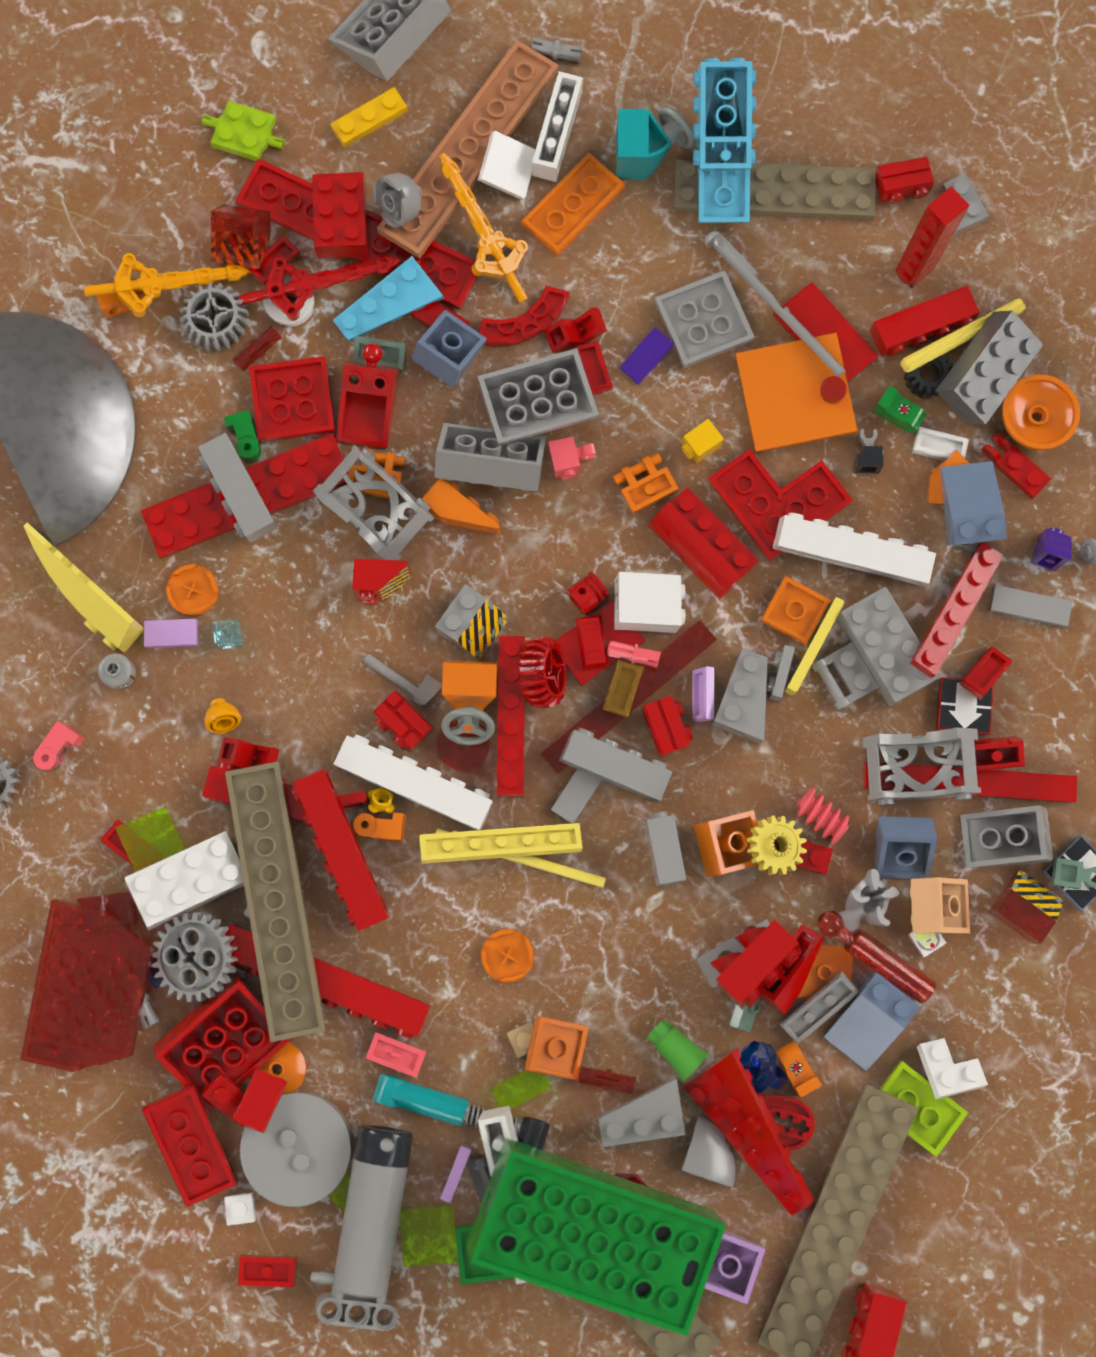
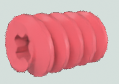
M813 787L803 795L792 810L799 809L796 816L798 819L807 815L806 825L815 822L814 832L823 828V839L831 835L830 845L833 846L851 825H847L849 816L845 815L839 818L840 808L830 811L833 803L828 801L822 804L824 800V795L822 794L814 798L816 789Z

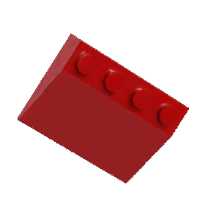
M237 972L230 977V983H223L224 991H215V997H207L205 1001L199 1004L153 1045L154 1056L184 1087L194 1084L204 1107L209 1112L216 1107L202 1096L201 1091L219 1072H222L240 1086L254 1074L256 1069L262 1067L293 1039L289 1038L270 1042L264 1002Z

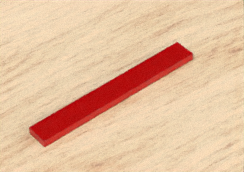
M867 761L864 762L863 789H869ZM880 762V766L887 765V763ZM909 764L901 769L912 779L924 785L942 767ZM953 767L952 770L957 771L960 777H954L951 783L954 786L964 785L963 768ZM891 770L880 773L881 790L891 791L895 788L894 782L889 781L885 783V779L889 775L894 774ZM999 770L977 771L978 787H981V793L971 795L977 797L1076 803L1077 776ZM942 782L934 790L946 789ZM904 785L903 791L916 792L908 786Z

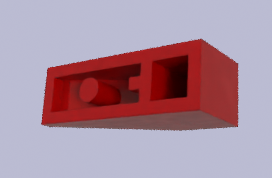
M803 924L792 936L799 942V959L789 969L784 966L779 971L780 978L770 988L765 986L759 994L765 1003L784 1015L801 993L824 940L823 936Z

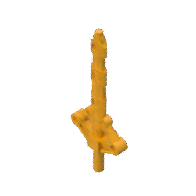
M445 153L441 154L439 157L441 158L442 172L446 179L450 180L456 191L457 199L461 206L464 207L472 226L480 238L477 242L479 251L476 255V262L472 265V273L476 276L482 275L500 279L505 277L518 302H524L528 297L514 271L528 249L527 243L524 240L515 241L511 238H506L501 231L494 232L485 214H483L477 204V200L470 187L465 184L459 174L461 171L457 164L450 157L446 156ZM504 246L512 249L506 258L502 250ZM491 254L495 261H485L486 255Z
M127 253L123 255L121 265L114 277V283L83 286L85 297L116 293L117 298L136 317H143L146 314V308L152 303V300L161 295V290L191 285H208L209 282L213 284L215 281L229 280V282L239 281L242 277H246L247 274H251V272L245 266L231 264L226 265V268L211 269L207 267L194 269V271H175L157 274L155 268L145 267L144 264L136 260L133 254ZM133 270L141 273L140 278L137 280H130ZM134 291H143L145 296L140 300Z

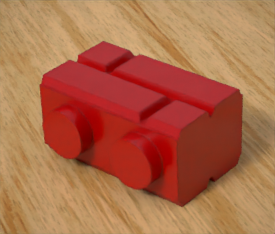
M928 157L879 165L876 169V187L878 188L880 202L889 201L890 204H895L907 197L913 196L914 199L926 197L934 185Z
M396 690L373 711L377 717L374 722L384 732L389 729L395 735L392 740L403 751L406 748L411 752L414 751L434 731V728Z
M668 696L642 706L641 710L660 758L691 746L690 740H693V735L689 725H683L680 716L684 715V711L679 700L674 701L673 696Z
M1018 736L979 739L978 742L974 740L976 771L1025 767L1024 743Z

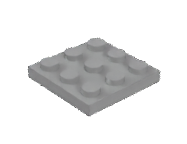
M725 270L657 296L654 299L683 368L753 342L755 339Z

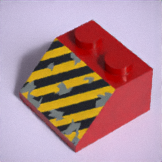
M354 558L352 590L357 600L361 601V604L377 605V602H384L411 578L408 561Z

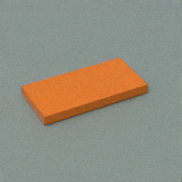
M588 152L521 220V225L558 257L625 189L626 184Z

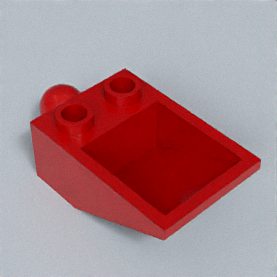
M369 343L362 350V356L366 363L348 361L343 364L336 441L388 448L399 368L377 365L383 356L382 348L376 343ZM352 375L358 376L359 383L352 382ZM378 378L383 379L385 385L379 387L376 384V380Z

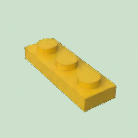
M395 87L332 122L331 128L345 148L408 112V108Z

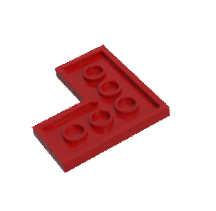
M748 449L708 478L710 485L769 562L784 552L773 549L781 517L784 515L788 516V513H797L804 516L803 520L813 522V519L827 521L853 502V499L823 460L780 489L754 453Z

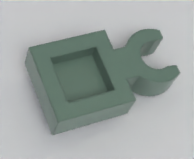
M1054 858L1051 885L1081 889L1083 882L1089 888H1096V883L1090 878L1092 873H1096V867L1083 870L1084 862Z

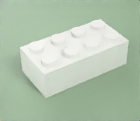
M226 831L125 877L127 887L148 931L173 920V917L181 916L244 886L240 860Z

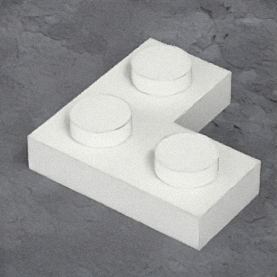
M945 1038L921 1043L917 1046L935 1099L983 1088L988 1085L978 1058L954 1064Z

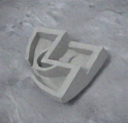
M698 1115L681 1170L733 1187L736 1173L733 1152L730 1151L725 1141V1136L712 1122Z

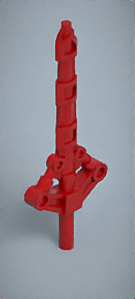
M380 256L376 257L375 261L361 264L357 262L345 265L342 268L308 275L306 270H298L295 266L288 264L284 258L278 257L273 262V268L266 284L267 289L239 295L238 300L243 299L240 305L243 306L270 299L271 303L281 310L289 320L295 321L299 318V311L305 305V301L313 297V291L332 287L346 281L352 282L364 279L363 276L377 272L379 275L388 273L392 268L400 264L399 257ZM285 273L292 276V281L287 284H283ZM295 293L298 298L292 304L285 296L286 294Z

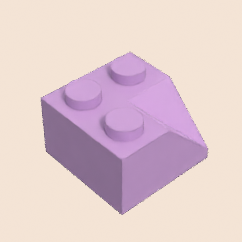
M725 1230L705 1289L748 1304L766 1249Z

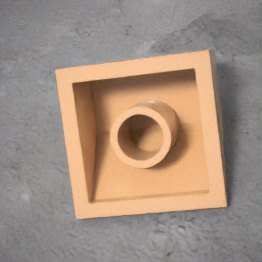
M940 877L911 879L910 897L912 899L911 924L913 926V933H970L968 879Z

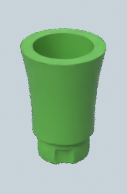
M663 1019L647 1036L648 1040L656 1046L655 1049L672 1066L683 1082L710 1055L695 1045L676 1027L673 1028L666 1019Z

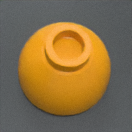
M218 698L210 703V707L205 714L204 724L209 732L221 734L235 729L240 724L242 718L235 706L226 702L223 698Z

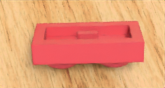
M375 1032L366 1059L417 1078L427 1051Z

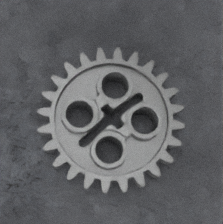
M194 912L193 916L191 913H184L183 918L181 916L173 917L174 924H164L167 932H158L162 940L153 942V945L159 949L158 952L151 953V956L158 958V962L153 963L151 966L160 970L154 977H163L164 980L160 987L170 986L168 995L177 993V1000L186 998L187 1002H194L196 999L199 1002L205 1001L206 996L208 998L215 997V991L221 992L225 990L222 983L231 982L227 974L236 972V969L230 966L231 962L238 961V958L231 956V952L238 948L229 944L234 939V936L226 937L225 934L229 927L219 928L221 920H212L211 914H204L202 917L201 912ZM195 931L199 935V940L197 944L193 940V934ZM175 950H178L179 952L178 961H175L174 959ZM211 952L215 955L214 964H211L209 960ZM192 970L196 974V980L194 983L190 979V973Z

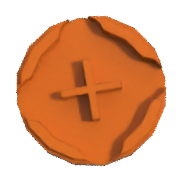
M196 564L181 566L171 574V578L166 585V595L169 603L176 611L182 615L193 617L203 615L212 609L218 599L219 586L218 581L210 570Z
M500 929L492 933L484 942L481 950V963L486 973L493 979L503 983L515 982L524 978L531 970L534 961V949L530 940L523 933L513 929Z

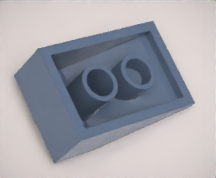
M993 461L940 467L947 544L960 545L1007 539L1005 514Z
M871 972L858 989L860 993L847 1003L823 1035L827 1041L865 1071L875 1063L899 1036L920 1009L917 1003L877 972Z

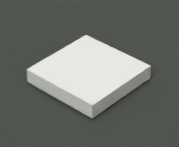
M497 131L491 132L478 181L518 199H524L532 175V161L536 149Z

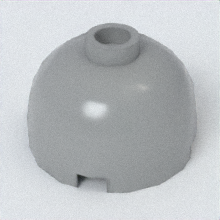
M397 172L384 175L374 182V201L376 206L381 205L384 212L380 213V215L388 225L395 228L414 220L421 209L422 192L413 179L408 175Z

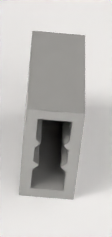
M667 812L651 814L644 827L656 887L684 882L687 879L674 815L667 816Z

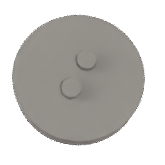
M291 1092L281 1095L264 1134L245 1128L240 1145L241 1164L246 1178L252 1187L267 1200L289 1207L310 1205L329 1195L345 1177L353 1153L351 1130L342 1112L326 1098L309 1092Z

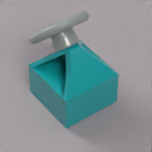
M663 106L658 110V119L661 126L649 109H618L616 176L621 180H646L660 166L673 144L676 143L685 149L693 148L696 139H693V130L687 120L678 111L668 106ZM683 131H685L688 141L685 140Z

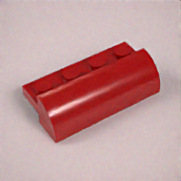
M688 487L671 502H668L648 525L719 600L759 563V560Z

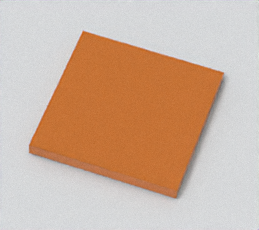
M837 333L814 337L844 368ZM802 340L735 354L755 453L857 433L845 372L840 377H837Z

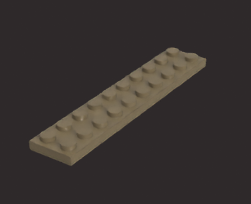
M280 762L227 771L225 775L270 1042L326 1031Z
M865 1084L758 1336L757 1343L785 1357H814L918 1110L917 1106Z

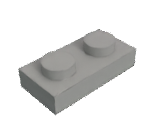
M784 645L781 652L776 651L773 666L777 667L775 676L769 677L766 691L770 692V700L779 702L783 697L795 647Z

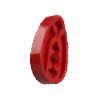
M763 1094L762 1097L772 1116L774 1112H778V1117L781 1119H787L789 1115L794 1123H800L802 1119L804 1120V1125L808 1126L807 1131H802L801 1135H798L797 1129L789 1127L787 1131H784V1126L776 1123L780 1131L778 1137L782 1145L787 1146L789 1151L797 1150L806 1145L813 1135L815 1126L810 1108L804 1102L794 1097L780 1094Z

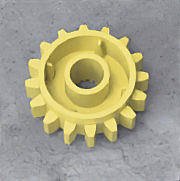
M770 816L767 818V821L765 819L758 821L759 827L751 828L750 831L753 833V836L747 838V842L750 843L747 853H751L753 856L751 862H757L760 865L758 869L760 871L768 869V875L778 873L780 876L787 874V870L789 872L795 871V864L803 863L799 855L807 853L806 849L801 848V844L805 843L806 839L799 837L803 830L801 828L795 830L793 828L795 821L792 820L786 823L785 816L778 817L777 820L775 816ZM774 840L779 843V852L773 847Z

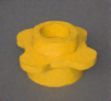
M377 788L368 792L367 798L370 799L368 810L371 813L386 812L390 814L394 811L395 807L392 804L393 793L386 788Z

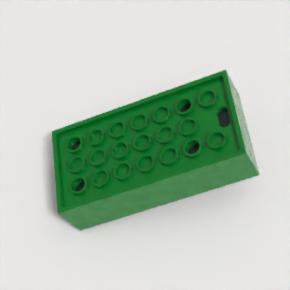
M505 1138L466 1248L470 1263L688 1336L726 1224L714 1210Z

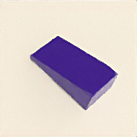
M655 327L619 369L639 385L672 351L673 342Z

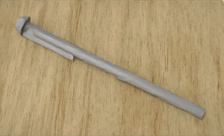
M712 231L708 233L705 237L706 247L708 249L714 247L837 377H840L845 372V369L790 313L788 307L783 309L778 304L774 295L756 277L759 273L720 232Z

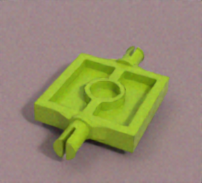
M228 100L225 110L219 118L208 116L207 114H204L202 118V125L215 128V133L211 140L212 148L257 162L269 145L281 150L285 147V139L272 136V130L276 123V116Z

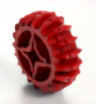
M545 636L527 640L526 644L522 646V652L519 655L520 662L518 663L520 667V672L518 673L520 675L519 684L522 685V693L525 694L526 701L536 708H550L551 706L558 705L564 698V692H566L565 685L568 681L566 678L568 671L565 666L564 652L561 651L560 644H557V641L551 639V637L545 638Z

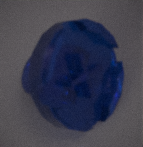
M752 1041L741 1050L742 1056L739 1059L744 1069H749L753 1077L751 1083L756 1093L761 1094L767 1087L778 1090L786 1083L787 1076L776 1065V1053L770 1044L762 1041Z

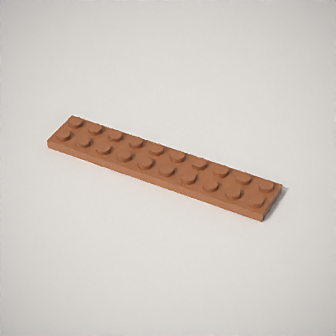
M516 40L414 177V182L420 187L422 192L420 212L411 222L395 228L388 225L383 219L377 227V233L420 259L460 205L455 195L456 191L450 180L446 179L442 172L441 158L439 156L445 153L446 156L450 157L457 164L461 171L459 174L465 184L471 189L479 178L491 132L497 131L510 137L557 73L558 64Z

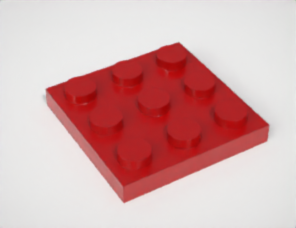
M325 356L249 366L259 443L336 432Z

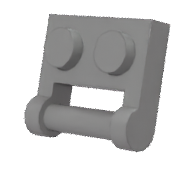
M852 642L811 665L815 672L818 671L836 701L834 705L838 711L879 688ZM833 664L850 695L844 696L827 668L828 665Z

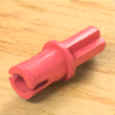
M615 641L609 643L607 655L610 657L631 661V664L635 662L654 668L658 666L661 653L660 651L638 647V644L632 646Z

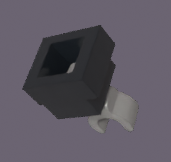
M864 429L860 430L858 439L862 444V449L853 463L854 473L879 474L883 468L882 446H874L878 435L876 429L872 432V438H866L864 436Z

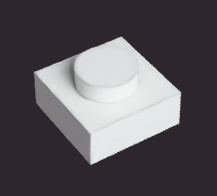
M254 1192L224 1197L227 1225L256 1221Z

